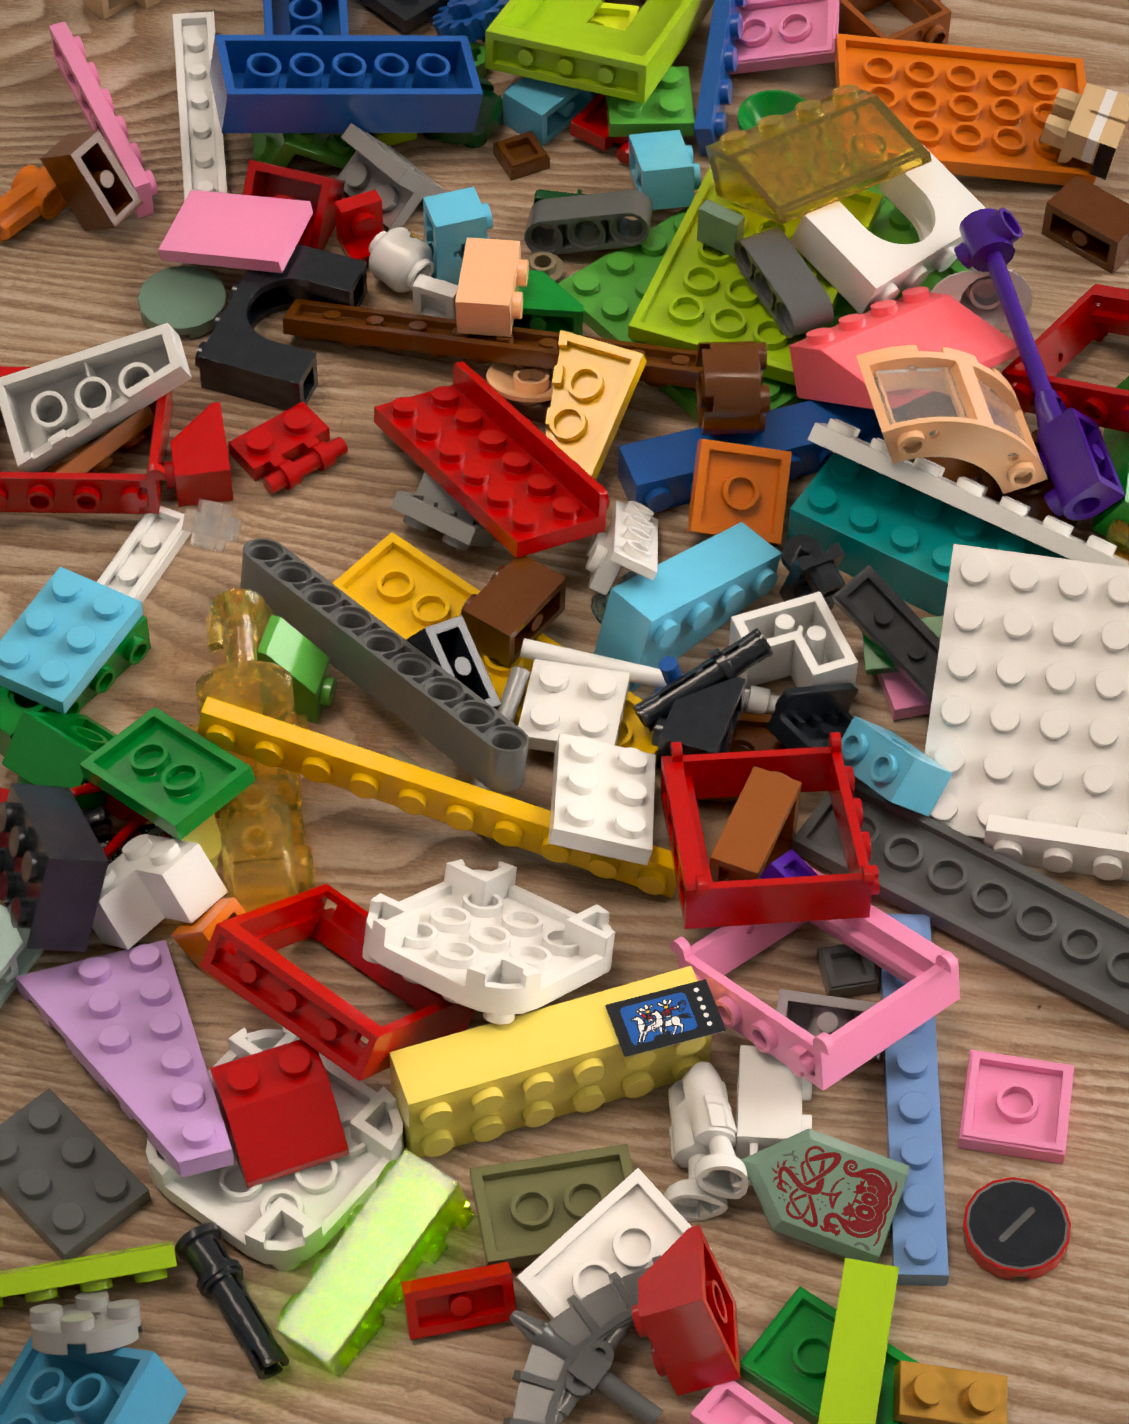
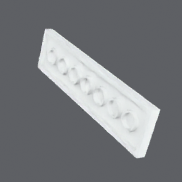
M830 418L828 424L815 422L807 439L1068 559L1129 567L1128 560L1114 554L1117 548L1116 545L1094 535L1089 536L1087 542L1071 535L1074 526L1050 515L1045 517L1044 522L1028 515L1031 509L1030 506L1008 496H1003L1000 502L985 496L988 487L964 476H959L957 483L942 476L946 468L925 458H915L914 463L905 460L893 464L885 440L873 437L871 443L857 438L860 429L836 418Z

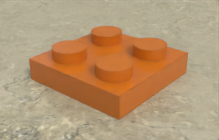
M708 439L698 440L687 533L715 536L743 522L769 544L780 545L792 452Z

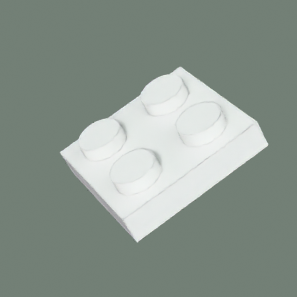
M534 659L518 725L529 736V749L555 752V746L560 733L576 737H588L594 741L616 746L630 686V673Z

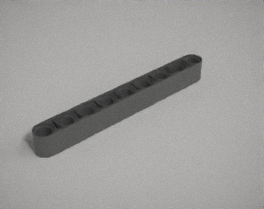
M260 538L245 543L242 553L240 590L245 597L269 616L274 615L283 618L329 656L332 666L481 784L498 792H511L522 787L525 779L529 748V736L524 730L285 546L275 540Z

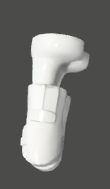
M701 1061L686 1072L683 1079L678 1080L668 1089L671 1119L669 1136L671 1138L672 1160L681 1168L689 1170L688 1179L680 1180L670 1185L666 1189L664 1197L686 1221H701L723 1214L728 1209L727 1199H739L747 1193L749 1182L746 1167L736 1157L733 1149L736 1145L735 1133H737V1129L728 1102L726 1085L722 1082L712 1064Z

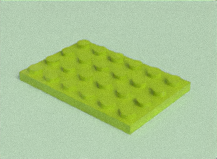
M718 150L629 323L628 338L651 345L697 350L699 342H765L767 347V368L762 370L763 377L795 385L789 345L805 339L806 333L793 338L786 337L741 274L735 258L697 241L699 207L706 200H710L745 216L743 238L778 227L791 240L803 215L833 196L870 232L882 208L883 195ZM798 251L827 292L834 311L841 294Z

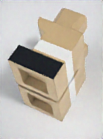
M1090 83L1086 84L1082 95L1060 87L1051 114H1049L1040 142L1061 149L1057 162L1065 163L1074 157L1092 164L1090 174L1106 180L1129 120V96Z

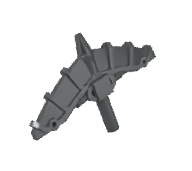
M661 1255L652 1258L653 1264L661 1257ZM650 1267L621 1278L617 1272L608 1276L610 1284L586 1295L581 1300L572 1295L567 1299L570 1307L548 1323L514 1310L509 1319L532 1346L524 1370L514 1371L512 1379L518 1382L519 1386L513 1418H504L503 1424H561L565 1417L568 1418L578 1400L581 1401L587 1399L590 1395L593 1396L596 1390L643 1424L656 1423L663 1410L610 1372L613 1365L614 1351L626 1338V1332L634 1324L632 1305L638 1304V1279Z

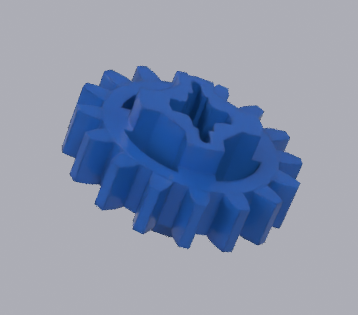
M448 0L447 6L440 7L438 9L439 14L432 17L434 20L433 25L438 36H468V40L471 43H475L477 40L485 42V31L509 0Z

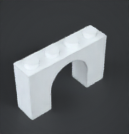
M923 144L894 160L878 188L913 224L920 242L895 244L878 238L869 232L834 196L806 212L790 240L793 246L859 314L870 311V306L873 303L894 300L899 292L905 288L918 287L927 278L929 273L935 269L939 272L946 270L957 258L954 247L963 241L959 231L961 221L970 213L985 208Z

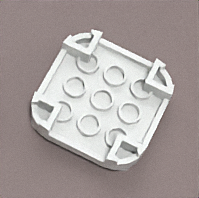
M460 859L446 863L443 882L400 902L381 893L371 899L366 921L362 957L368 962L381 964L402 975L408 982L421 984L441 994L448 1002L461 1004L483 1012L484 1019L491 1023L509 1024L514 1021L515 1014H523L538 1009L608 973L611 970L616 931H613L609 925L610 912L598 904L576 914L516 886V866L499 861L498 869L494 871L472 870L466 867L464 861Z
M244 1027L228 1038L229 1051L213 1067L287 1044L300 1038L284 1027L283 1030L262 1029L248 1034ZM320 1053L319 1055L329 1077L349 1149V1155L247 1188L234 1152V1165L181 1178L147 1139L146 1157L148 1172L153 1184L166 1198L202 1224H216L222 1233L221 1237L247 1256L264 1264H271L281 1271L295 1269L301 1261L309 1259L324 1248L393 1173L402 1158L405 1148L403 1121L397 1107V1099L384 1086L377 1093ZM209 1070V1071H208V1075H209V1078H210V1081H211V1084H212L211 1073H210V1070Z

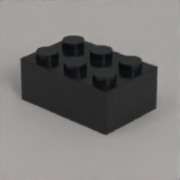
M11 783L7 802L3 801L0 804V901L5 903L11 917V924L13 928H17L26 949L86 952L109 861L69 787Z

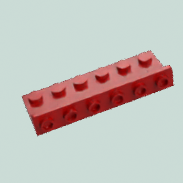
M461 361L453 364V385L439 386L429 392L411 397H399L393 400V402L374 407V423L516 558L605 532L606 513L610 502L604 486L592 478L577 462L572 460L465 362Z

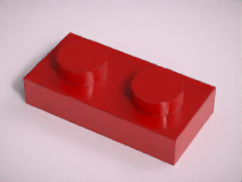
M509 1262L401 1282L406 1327L410 1340L511 1321L509 1317L514 1310H517L513 1275Z

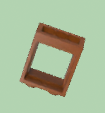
M840 0L838 34L946 44L948 43L952 11L939 0ZM889 1L914 24L887 37L863 13Z
M756 766L753 767L710 856L709 867L712 882L761 879L759 876L773 861L791 850L792 839L796 835L801 791L800 781L791 779L781 772H771Z

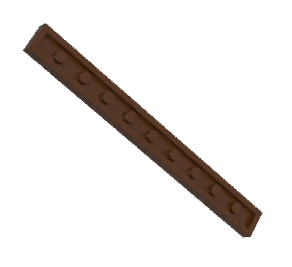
M295 299L283 317V334L295 335L305 341L333 340L340 341L342 344L350 347L371 345L383 347L390 352H403L406 350L424 352L434 358H445L448 356L469 358L471 361L479 364L491 362L513 364L519 369L538 367L554 370V366L558 362L560 350L558 346L560 333L512 327L511 337L457 333L456 319ZM584 336L644 354L647 362L639 381H644L646 384L654 387L666 385L689 387V389L696 392V381L699 378V371L703 370V367H696L697 350Z

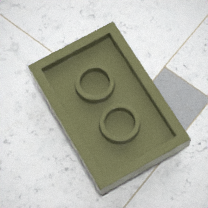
M628 1144L470 1168V1182L486 1265L509 1262L511 1269L531 1265L634 1172Z

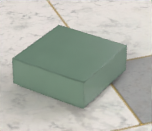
M706 200L699 207L697 241L735 258L734 243L737 240L743 239L745 216L710 200Z

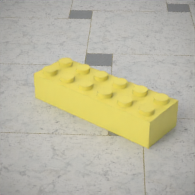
M692 966L517 1015L514 1021L509 1024L489 1023L389 1052L391 1094L397 1099V1107L403 1121L404 1140L411 1160L423 1156H441L449 1152L453 1147L474 1141L488 1142L498 1138L505 1132L525 1126L539 1127L547 1124L553 1118L576 1111L580 1113L590 1112L599 1108L603 1103L620 1098H638L646 1095L654 1088L683 1079L685 1073L701 1061L710 1063L712 1035L624 1057L605 1007L607 1004L696 982L698 980Z

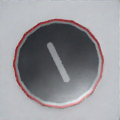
M1010 1177L991 1181L974 1193L965 1208L962 1230L967 1252L982 1269L1003 1279L1013 1280L1014 1276H1028L1027 1280L1040 1278L1058 1266L1067 1252L1071 1222L1065 1205L1052 1190L1033 1180Z

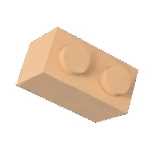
M467 237L455 299L457 333L511 337L513 320L521 319L523 312V292H518L519 286L527 287L529 261L521 259L520 241Z

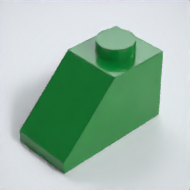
M529 270L527 287L519 286L518 291L523 292L522 318L514 319L512 327L560 333V330L583 336V305L545 272Z

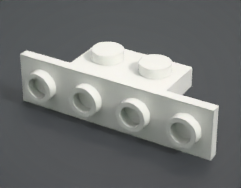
M616 500L612 508V521L605 533L595 534L586 554L589 557L585 567L586 570L590 571L589 588L607 595L621 566L654 580L658 569V519L653 517L654 513L652 510L635 501H629L628 504Z

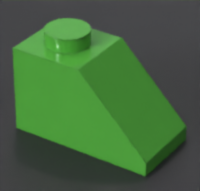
M271 615L256 651L262 712L318 724L324 706L331 707L337 690V679L331 677L330 657L283 618Z

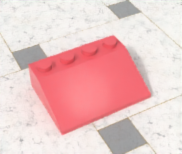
M928 287L906 289L902 292L901 298L873 303L870 306V311L863 314L843 316L839 318L838 325L831 328L811 330L806 333L805 339L789 345L797 398L869 409L874 408L856 355L903 345H917L919 351L940 352L943 346L974 355L978 363L989 369L1020 355L1016 343L950 295L929 292ZM898 393L886 395L885 399L889 411L896 412L933 394Z

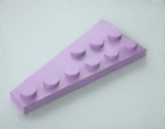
M166 940L143 944L129 950L126 949L97 957H90L85 960L15 977L18 992L26 1001L31 1000L39 1009L40 1017L49 1027H55L65 1039L66 1047L106 1092L111 1091L119 1100L122 1111L129 1119L135 1118L147 1132L150 1143L181 1178L235 1164L232 1147Z

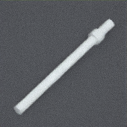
M523 639L520 657L626 672L630 673V682L654 688L666 686L662 673L658 668L531 639ZM751 685L750 689L745 688L743 707L745 708V713L773 714L775 704L780 696L770 694V689Z

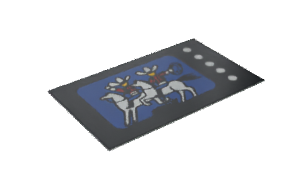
M706 979L605 1005L624 1057L726 1031Z

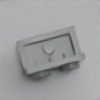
M426 472L423 474L416 493L397 491L390 507L405 515L403 519L405 524L424 532H429L430 527L444 533L443 542L460 550L468 551L470 546L491 547L494 536Z

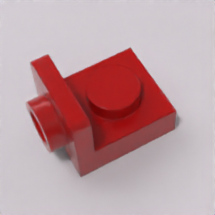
M376 189L335 201L337 240L347 257L366 261V264L369 263L371 254L369 252L370 243L377 234L383 231L382 199Z

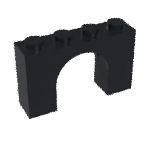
M297 244L283 273L247 270L242 281H236L234 284L230 302L225 311H219L216 315L213 332L207 342H201L197 349L195 366L200 369L201 388L285 411L301 402L307 405L318 385L316 353L268 340L255 332L254 328L266 317L277 312L289 310L295 299L360 307L367 294L366 261Z

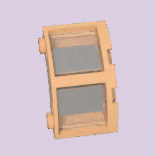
M903 345L856 355L893 464L923 457H949L964 460L988 472L996 480L1003 494L1048 479L1016 394L1009 382L995 368L991 370L978 363L974 355L943 346L940 352L919 351L917 345Z

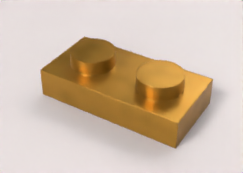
M901 1360L894 1367L893 1421L910 1424H1007V1376Z

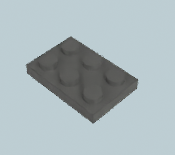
M50 1088L0 1124V1196L61 1260L78 1257L151 1201L149 1189Z

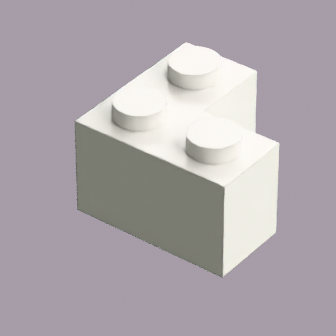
M821 592L731 617L729 645L737 642L757 628L766 638L773 651L772 656L755 664L740 675L741 678L746 679V688L790 675L796 687L852 683L855 686L858 661Z
M149 834L139 835L127 842L122 848L123 853L108 865L92 928L102 944L129 950L164 918L193 923L228 891L199 843Z

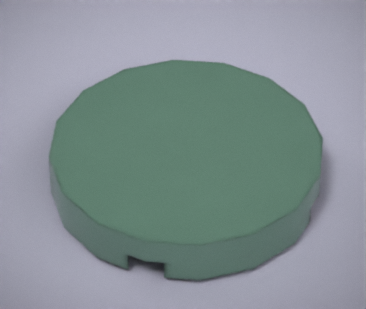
M183 265L165 268L150 276L141 286L138 296L141 319L149 329L169 323L178 335L189 334V339L201 337L212 331L216 315L219 311H225L227 303L224 285L213 273L200 267Z

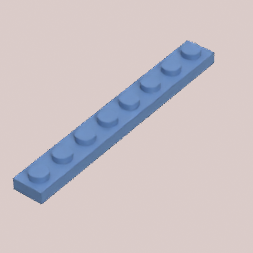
M887 914L931 941L930 917L924 914ZM879 967L881 1000H883L906 983ZM934 1016L883 1050L887 1158L910 1166L890 1226L892 1266L899 1267L897 1285L947 1286L949 1278L936 1020Z

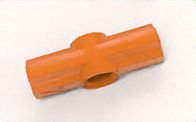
M35 165L23 167L15 176L11 190L0 197V243L11 238L39 216L53 219L67 205L65 198L45 166L41 168Z

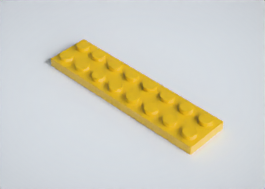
M393 532L333 582L336 587L405 640L428 626L460 616L466 600L472 594L478 595L480 592L477 588ZM543 633L535 640L561 646ZM477 650L499 701L513 666L524 668L531 675L534 663L532 659L519 657L508 668ZM530 675L513 722L517 726L519 725ZM628 691L616 746L636 748L642 752L655 754L656 763L658 761V747L652 745L654 731L649 733L645 729L633 709L635 704L643 700Z

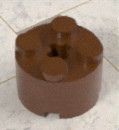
M755 341L699 342L696 354V367H703V370L699 371V378L696 381V408L698 427L701 428L700 434L739 435L765 432V413L770 411L769 385H762V370L767 368L766 343H756Z

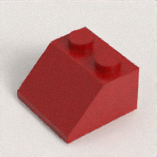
M249 160L242 195L310 201L313 214L298 244L324 250L336 226L335 201L342 199L345 180Z
M301 1039L210 1068L213 1091L231 1147L247 1188L349 1155L347 1141L329 1077L319 1052Z
M700 1225L688 1228L638 1279V1304L632 1305V1317L637 1333L641 1338L648 1336L652 1344L651 1354L655 1369L660 1377L668 1376L677 1396L740 1379L736 1302Z

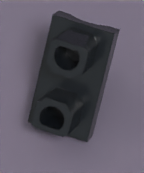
M796 535L787 540L782 548L781 559L789 574L779 591L784 602L821 592L829 609L832 610L835 605L832 597L846 585L837 569L845 555L839 542L830 545L828 551L823 554L820 544L810 536Z

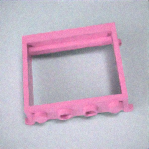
M813 868V870H814L818 875H823L822 873H820L819 871H817V870H815V869ZM873 905L870 907L869 918L809 922L906 984L830 1035L822 1032L816 1037L724 976L808 921L720 927L692 946L681 936L670 943V949L678 955L679 969L692 966L698 981L706 979L725 1027L734 1029L753 1042L761 1052L769 1053L788 1066L796 1076L804 1077L823 1091L960 999L958 958L950 951L943 950Z

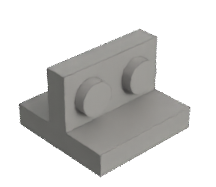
M350 124L341 138L356 149V152L337 179L345 180L344 191L349 196L376 189L382 199L383 224L388 228L402 227L423 197L448 192L396 149L355 125Z

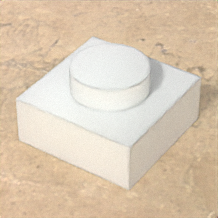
M419 274L412 285L413 314L456 319L455 299L458 285Z

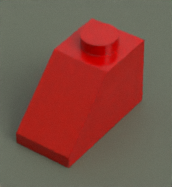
M220 402L210 403L170 442L172 461L163 462L166 470V488H176L178 507L233 500L231 470Z

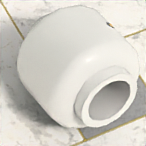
M396 227L388 232L382 231L370 243L369 269L375 277L392 290L400 293L413 291L412 285L419 274L432 276L434 271L433 252L427 243L410 230Z

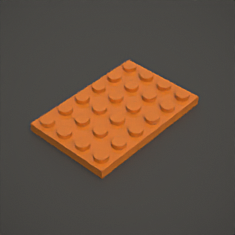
M837 33L835 77L841 164L890 168L894 160L923 144L953 175L1066 185L1078 175L1092 184L1095 183L1096 176L1090 174L1092 164L1074 157L1065 163L1057 162L1061 149L1040 142L1049 114H1051L1060 87L1081 95L1083 94L1086 86L1083 58Z

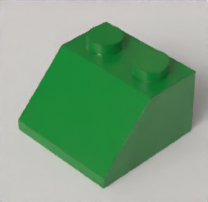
M23 711L2 765L18 775L17 781L20 784L69 788L80 786L90 781L84 778L79 764L117 734L82 714L64 715L62 713ZM99 791L88 795H81L75 797L81 809H92L103 803L106 805L108 793Z

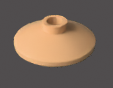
M495 362L487 371L486 382L506 399L518 401L526 406H537L552 400L554 370L538 367L519 369L513 364Z

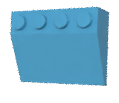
M30 1337L0 1387V1424H169L187 1390L154 1351L120 1347L109 1351L86 1354V1345L67 1344L68 1355H52L33 1349L32 1338Z

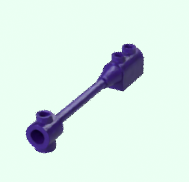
M1003 207L999 210L992 208L976 210L961 221L959 231L963 241L954 247V252L958 260L966 268L971 269L973 267L977 271L990 273L1035 394L1034 403L1038 427L1036 440L1040 448L1038 454L1047 478H1051L1054 486L1044 495L1047 505L1059 517L1064 515L1070 520L1089 519L1125 497L1123 488L1098 423L1072 407L1067 410L1061 398L1052 389L1006 266L1015 255L1013 243L1023 236L1020 224L1012 213Z

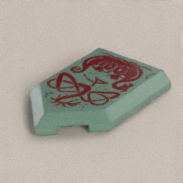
M809 1128L741 1159L746 1167L748 1180L754 1188L772 1231L844 1258L873 1263L878 1262L910 1166Z

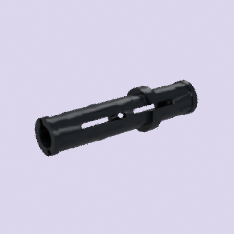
M755 628L720 651L716 648L709 653V659L669 683L649 698L647 697L640 703L635 704L633 709L642 725L651 733L654 731L659 717H668L674 700L737 677L750 667L772 656L773 651L763 634Z

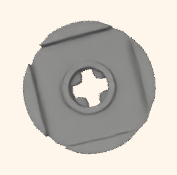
M107 1291L79 1293L75 1296V1304L62 1306L50 1303L30 1308L32 1348L46 1354L68 1355L67 1344L86 1345V1354L109 1351L135 1342L139 1339L138 1332L142 1333L139 1301L135 1299L109 1301Z

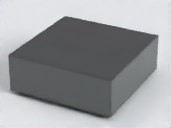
M845 944L817 948L816 959L827 996L847 998L878 993L879 981L873 962Z

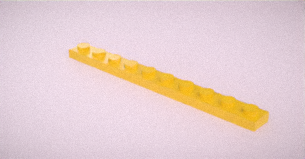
M208 696L202 708L198 734L225 751H232L253 758L264 766L280 767L301 774L312 782L328 783L349 790L360 798H373L397 806L408 814L423 815L447 823L456 830L471 831L492 838L504 846H516L540 854L552 862H564L588 870L597 877L612 878L636 886L648 894H660L672 898L677 883L671 851L653 845L648 864L642 865L548 844L550 810Z

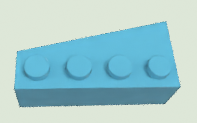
M740 522L658 564L654 580L638 574L611 588L594 654L660 669L659 662L662 658L674 656L678 659L729 621L732 616L737 615L759 597L766 595L777 581L778 576L776 572L781 559V552L743 522ZM630 682L629 690L633 692L641 684Z

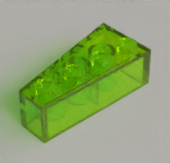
M407 1149L404 1150L397 1161L391 1160L382 1169L376 1182V1191L365 1205L360 1204L351 1212L345 1223V1233L333 1250L329 1248L320 1255L312 1269L313 1278L301 1294H294L286 1302L279 1316L280 1323L276 1329L287 1344L339 1379L384 1326L385 1315L381 1312L387 1305L396 1307L399 1304H403L401 1282L416 1279L417 1270L423 1262L429 1261L435 1265L448 1250V1244L445 1243V1240L450 1230L455 1225L465 1230L475 1218V1214L459 1183Z

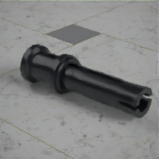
M214 1223L199 1225L185 1233L175 1245V1251L180 1259L189 1262L198 1278L196 1287L201 1295L206 1296L208 1299H213L215 1304H217L233 1335L250 1360L249 1362L254 1368L257 1377L261 1380L269 1379L283 1370L281 1365L287 1366L289 1364V1358L277 1343L262 1314L242 1283L244 1276L243 1268L238 1260L230 1259L221 1244L222 1233L218 1226Z

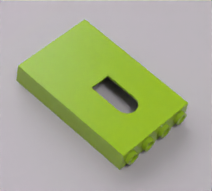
M509 0L485 31V68L645 104L713 6L714 0H647L625 31L588 23L605 0Z

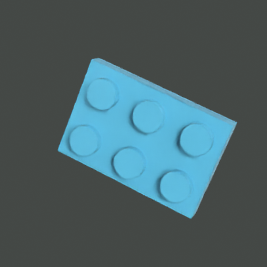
M59 567L0 640V686L65 715L143 615L142 602L63 567Z

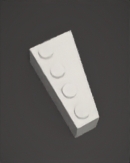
M169 323L0 377V408L17 467L24 472H41L135 412L190 380L192 377L180 336Z

